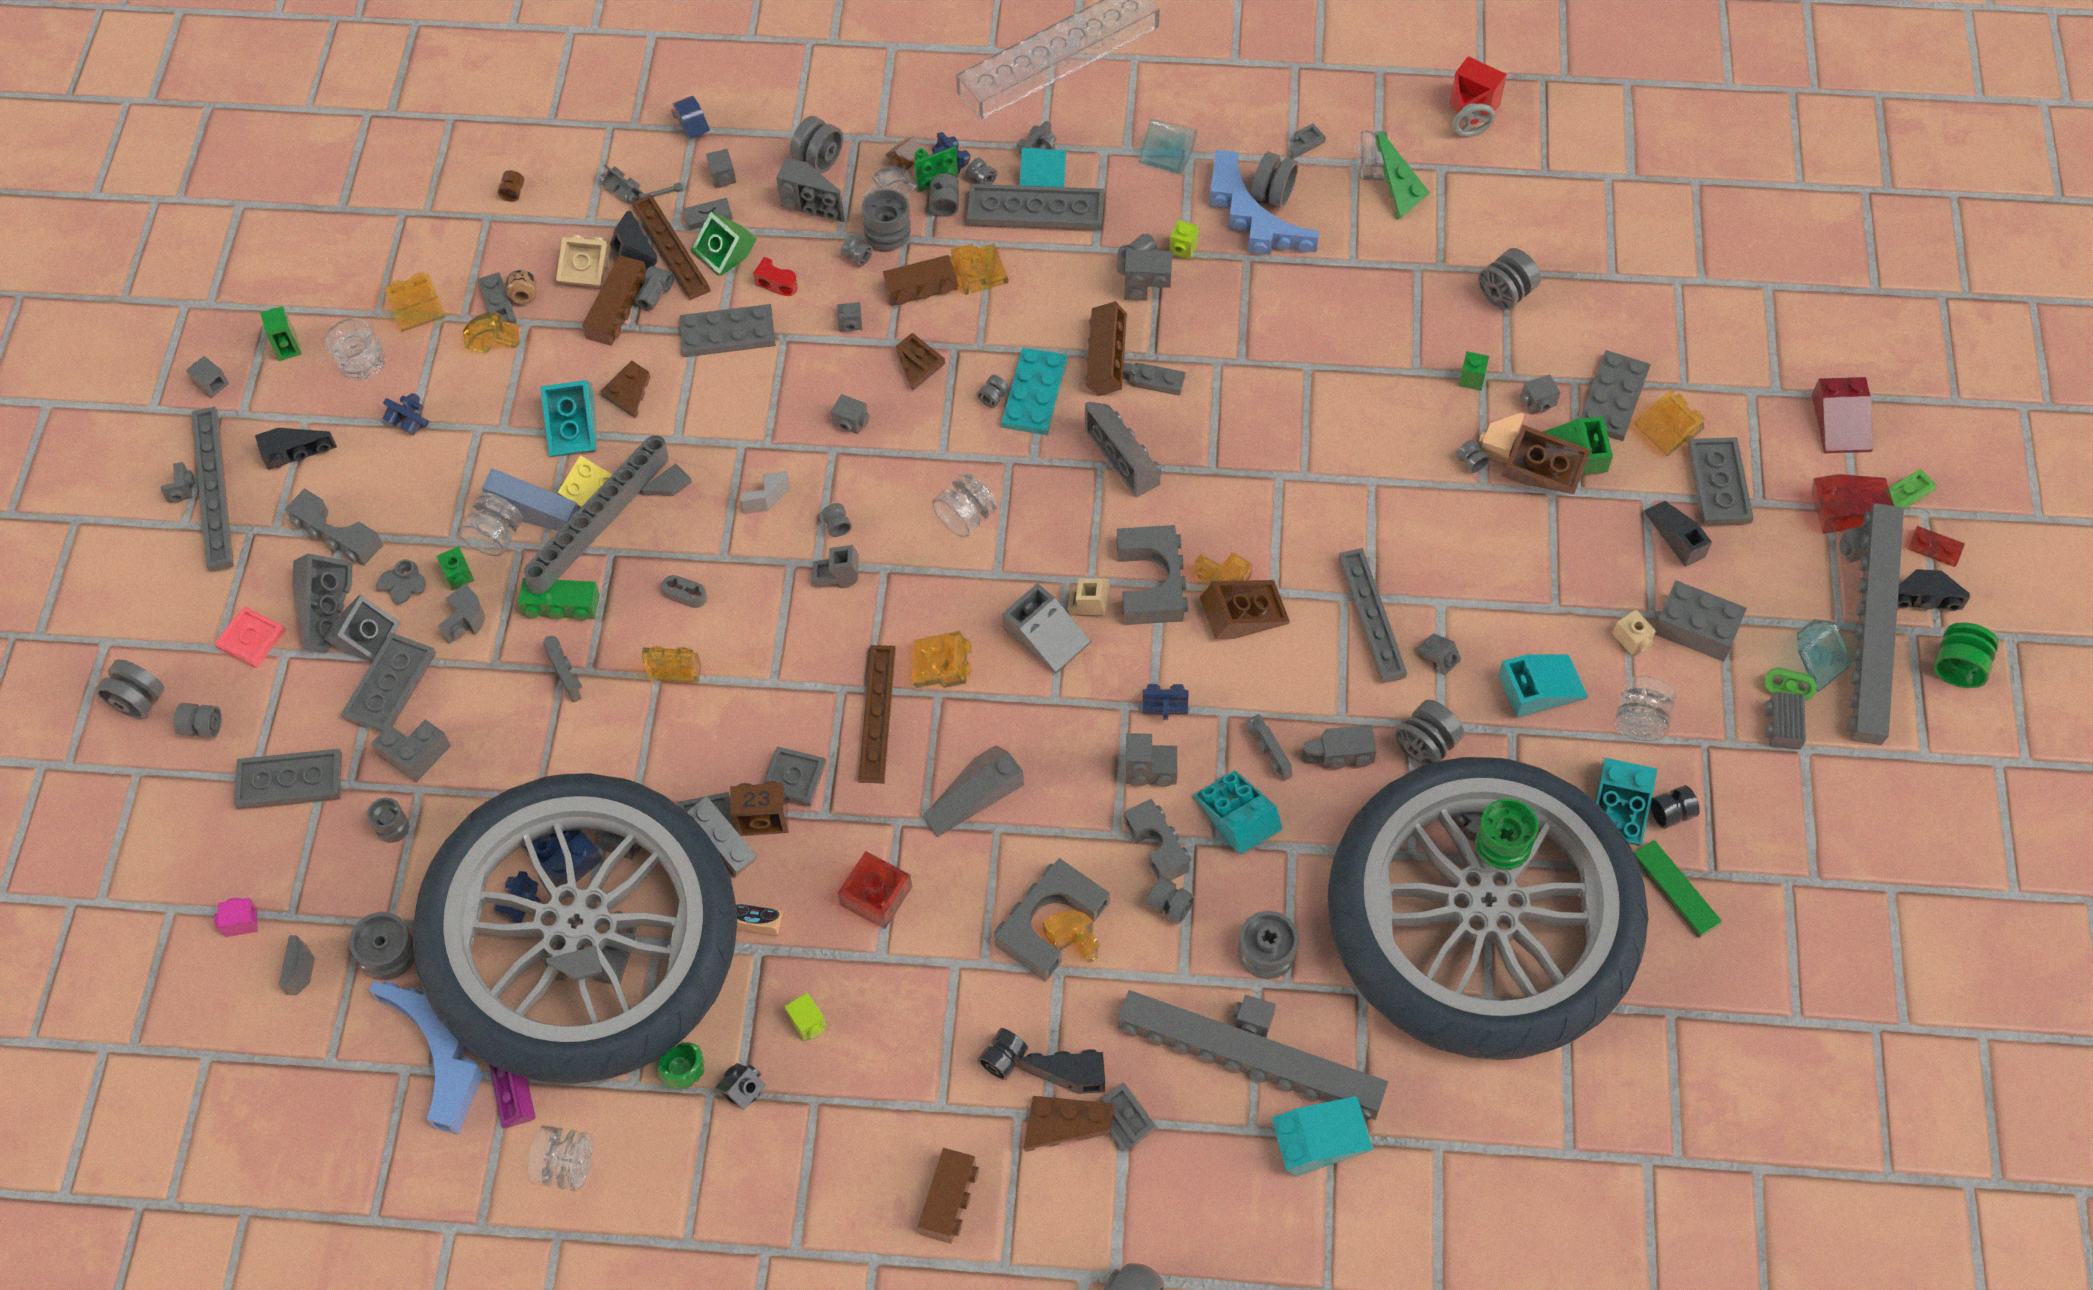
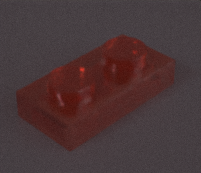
M1917 525L1908 550L1956 567L1965 543Z

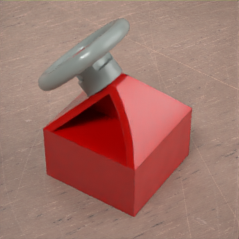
M1467 56L1455 72L1450 97L1451 106L1459 111L1452 122V128L1456 134L1464 137L1483 133L1493 124L1495 111L1501 104L1507 76L1506 73ZM1463 118L1466 124L1461 129L1459 122ZM1485 122L1480 127L1470 130L1473 126Z

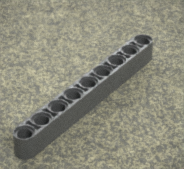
M653 435L648 437L525 566L524 575L530 592L534 594L546 592L641 491V488L667 463L668 452L665 439L662 436Z

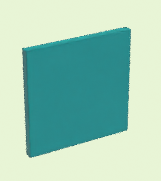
M1022 147L1020 186L1064 187L1067 150Z

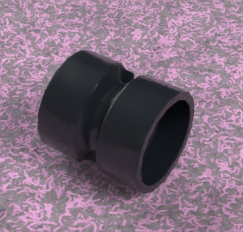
M1687 785L1675 788L1669 794L1663 793L1651 799L1650 808L1657 824L1663 829L1679 824L1680 819L1687 821L1700 814L1697 797Z
M1000 1028L991 1040L992 1046L984 1049L978 1058V1062L993 1076L1001 1080H1007L1014 1070V1062L1021 1060V1057L1027 1052L1028 1046L1013 1032Z

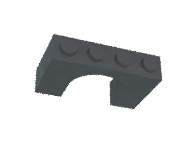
M1175 525L1117 528L1118 562L1152 561L1162 566L1168 574L1166 581L1157 588L1122 591L1124 625L1183 622L1184 612H1188L1187 597L1182 596V591H1186L1185 576H1180V570L1184 569L1183 555H1178V549H1181V534H1176Z
M1058 858L1054 865L1050 863L1046 867L1042 875L1043 878L1039 883L1035 882L1031 885L1022 903L1018 902L1011 910L1009 919L1006 922L1002 921L994 931L995 946L1045 982L1061 964L1062 952L1037 935L1033 930L1031 921L1035 913L1048 904L1062 903L1074 908L1086 918L1095 922L1110 903V893L1060 858Z

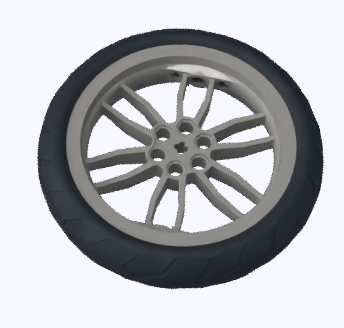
M1460 757L1437 761L1418 767L1390 782L1376 793L1350 822L1334 855L1328 885V909L1332 936L1344 967L1364 998L1394 1026L1416 1040L1433 1048L1470 1058L1491 1060L1522 1059L1560 1048L1578 1039L1598 1026L1625 996L1641 964L1646 944L1649 917L1644 881L1632 848L1609 815L1588 795L1571 783L1539 767L1505 758ZM1516 799L1525 803L1534 811L1538 819L1539 835L1534 842L1528 860L1522 866L1513 870H1499L1494 867L1483 869L1480 867L1466 836L1451 817L1462 815V813H1484L1485 808L1494 801ZM1439 820L1459 850L1465 868L1460 870L1443 855L1422 827ZM1413 835L1432 864L1455 888L1426 883L1389 884V866L1400 847ZM1545 837L1563 851L1580 874V883L1554 882L1521 888L1516 884V881L1532 863ZM1466 880H1474L1478 886H1470ZM1493 880H1501L1504 886H1497ZM1392 896L1418 897L1446 905L1445 907L1425 912L1395 913V911H1392ZM1578 896V898H1581L1582 913L1556 912L1530 906L1529 904L1530 902L1549 897ZM1461 901L1466 905V908H1459L1454 902ZM1515 901L1520 905V908H1513L1508 902ZM1451 921L1456 922L1459 926L1442 946L1427 975L1420 972L1404 956L1393 939L1392 926L1421 927ZM1519 921L1549 926L1585 925L1586 947L1579 961L1566 976L1560 972L1544 946ZM1477 923L1482 929L1475 930L1469 924ZM1497 923H1504L1509 929L1502 930L1497 926ZM1464 939L1473 944V950L1469 966L1457 990L1454 992L1434 982L1433 978L1444 958ZM1514 939L1529 952L1555 985L1538 993L1517 962L1509 941ZM1485 940L1494 942L1508 973L1527 998L1496 1001L1462 995L1476 968Z
M592 773L551 775L510 788L486 801L471 812L441 845L428 867L418 894L413 922L415 965L420 983L437 1017L461 1044L488 1064L527 1079L547 1083L574 1084L606 1080L630 1073L652 1063L680 1043L700 1023L715 1003L731 966L736 943L737 908L732 881L719 851L696 820L666 796L645 785L625 778ZM598 830L625 837L620 845L604 861L588 889H578L572 857L563 836V831ZM553 833L557 835L565 858L568 880L567 884L557 888L541 867L532 845L533 840ZM635 843L652 854L624 883L608 894L602 891L611 871ZM525 845L536 874L549 894L551 901L544 905L512 894L486 892L488 876L506 857ZM660 863L672 880L679 898L677 918L650 913H609L611 909L636 890L657 864ZM565 897H572L574 899L573 903L567 906L562 905L561 901ZM594 900L601 903L597 909L587 907ZM486 903L512 907L535 916L534 922L514 924L480 922L482 907ZM548 917L557 919L551 926L542 924ZM579 921L581 925H578L577 929H573L572 926ZM602 924L610 926L606 933H598L596 929ZM640 926L672 928L671 946L668 945L666 948L640 943L619 935L618 929ZM476 933L501 937H543V940L511 966L494 988L490 989L486 985L476 967L472 954ZM557 941L565 942V946L561 950H554L551 947ZM583 945L597 947L602 971L613 986L622 1009V1014L600 1022L596 1017L587 992L586 979L578 980L579 987L591 1020L590 1024L559 1026L542 1023L526 1017L525 1015L547 992L559 970L547 966L541 980L516 1010L504 1004L499 997L525 970L543 957L547 956L550 958L574 952ZM605 946H611L640 956L669 959L667 973L662 981L644 1000L633 1008L627 1005L617 976L601 951Z

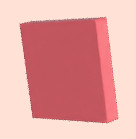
M244 606L214 645L221 651L257 668L286 629L283 625Z

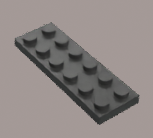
M970 184L967 225L1102 230L1104 189Z

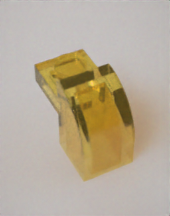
M499 313L478 315L470 320L463 329L465 348L482 353H487L494 343L514 348L520 343L518 325L502 321L501 314Z
M1231 552L1222 565L1200 554L1195 560L1194 574L1202 581L1210 582V585L1213 581H1247L1251 577L1253 564Z
M1065 910L1043 921V932L1052 946L1059 951L1075 942L1088 963L1098 958V947L1100 945L1092 933L1093 921L1089 916L1080 911Z

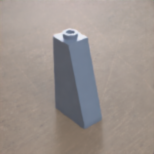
M492 468L482 486L492 514L559 531L579 510L575 501Z

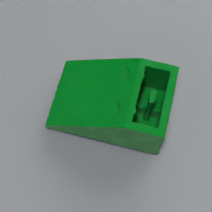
M1603 416L1579 418L1543 431L1549 435L1591 450L1582 474L1608 472L1613 454Z

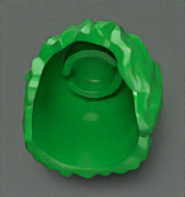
M681 1042L662 1055L657 1067V1073L661 1078L662 1084L671 1089L682 1090L683 1088L691 1087L694 1082H698L705 1071V1061L701 1048L697 1044Z

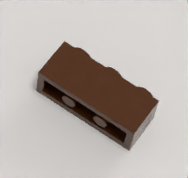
M949 255L883 271L884 286L891 306L957 290L956 273Z
M943 1147L918 1224L919 1235L952 1244L954 1236H959L963 1220L959 1218L962 1209L967 1210L971 1198V1193H968L971 1182H976L979 1173L975 1156Z

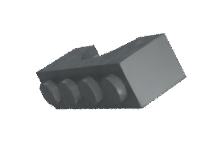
M305 488L285 508L290 517L288 520L297 529L302 527L313 539L323 540L331 550H339L353 563L357 561L365 566L383 546L377 532L359 521L347 527H334L327 524L326 519L329 511L323 499Z

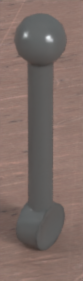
M678 182L673 187L646 194L639 193L637 198L639 200L651 194L656 196L671 191L681 192L683 187Z

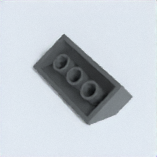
M1085 403V432L1137 498L1159 486L1162 474L1160 465L1156 461H1152L1146 447L1143 444L1140 445L1132 429L1124 425L1121 415L1117 411L1114 412L1108 404Z

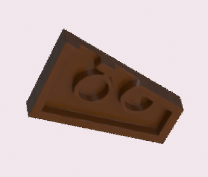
M1033 1096L1023 1149L1025 1152L1041 1146L1049 1145L1051 1147L1060 1145V1142L1074 1139L1079 1141L1111 1134L1115 1106L1113 1103Z

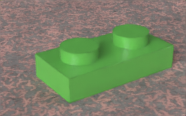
M1919 469L1884 490L1880 498L1889 506L1905 509L1934 492L1937 484L1922 469Z

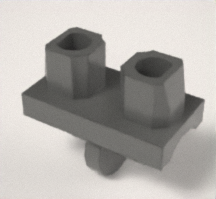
M1045 121L1041 126L1034 125L1030 129V137L1027 140L1020 139L1016 145L1020 154H1022V147L1055 150L1054 142L1057 139L1051 131V123Z

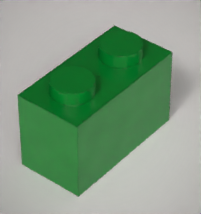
M281 306L261 312L260 315L265 333L278 360L282 361L302 355L296 332L284 307Z

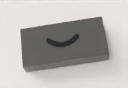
M727 198L683 208L689 230L703 227L710 212H715L729 220L733 219Z

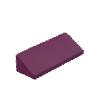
M489 1064L502 1128L506 1129L536 1119L528 1079Z

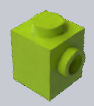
M1181 220L1177 221L1170 235L1169 251H1173L1172 255L1191 260L1199 241V226Z

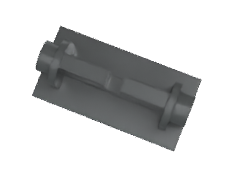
M605 164L603 165L608 171L600 176L601 184L612 192H615L620 186L615 194L627 203L635 202L637 194L643 193L638 189L641 185L631 177L628 180L623 178L625 174L614 166L611 169Z

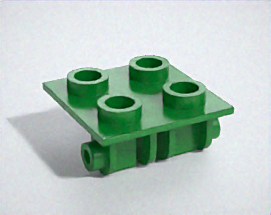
M956 147L931 156L923 148L917 149L914 153L916 159L914 166L917 192L930 189L931 179L938 174H950L958 178Z

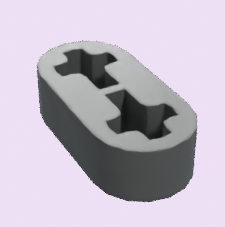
M670 575L662 582V590L665 597L672 601L693 608L701 607L707 601L706 590L700 583L677 575ZM676 584L678 586V589L673 588L671 591L669 587H674ZM699 592L700 596H695L694 599L691 598V594L695 595Z

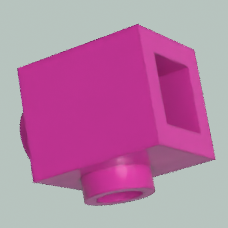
M230 898L226 902L218 903V913L214 914L215 926L226 937L258 932L257 907L250 898Z

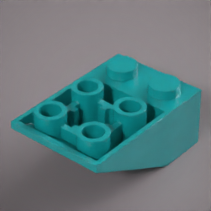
M1526 654L1502 661L1498 676L1517 718L1588 698L1569 654Z
M1603 757L1594 802L1609 815L1627 842L1642 845L1658 769Z
M1236 770L1193 794L1196 802L1225 841L1240 855L1283 829L1277 806Z

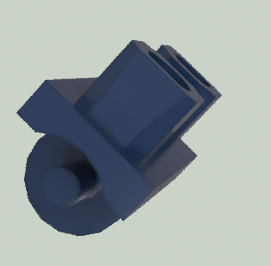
M943 132L937 133L938 139L936 145L932 148L933 154L956 147L958 174H960L962 166L969 164L970 153L967 150H958L959 142L955 136L947 137Z
M411 393L407 397L401 396L400 402L403 403V406L388 398H385L382 403L387 406L382 419L396 426L402 415L406 418L400 428L412 435H415L421 425L427 427L430 422L414 412L415 410L421 411L423 405L419 403L420 397L415 393Z
M1148 684L1147 688L1143 689V713H1163V720H1168V713H1188L1189 690H1185L1183 684H1173L1170 686V690L1160 689L1158 684Z
M519 871L517 876L508 877L505 883V890L509 894L541 903L540 898L535 896L539 884L532 880L527 872ZM495 905L494 907L497 913L506 917L513 924L522 923L526 914L512 907Z

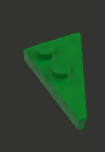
M1381 131L1375 136L1378 152L1382 153L1384 161L1382 168L1386 183L1389 186L1390 198H1394L1397 210L1395 217L1398 220L1430 192Z

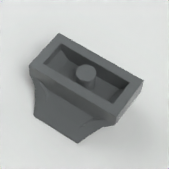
M289 935L279 986L286 995H298L310 984L315 957L308 946L297 935Z

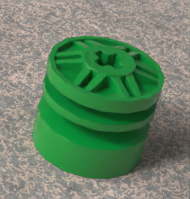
M1962 622L1949 625L1943 634L1941 649L1938 651L1934 662V671L1939 678L1954 686L1962 688L1981 687L1989 680L1992 662L1995 660L1999 647V640L1993 632L1978 624Z
M1500 799L1486 807L1475 838L1476 851L1480 858L1489 866L1499 870H1512L1522 866L1530 856L1539 830L1538 819L1534 811L1528 805L1516 799Z

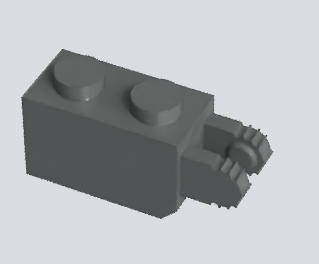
M1372 725L1325 729L1321 739L1309 740L1304 743L1302 758L1307 764L1323 763V768L1341 769L1350 765L1358 767L1368 766L1374 763L1377 753Z

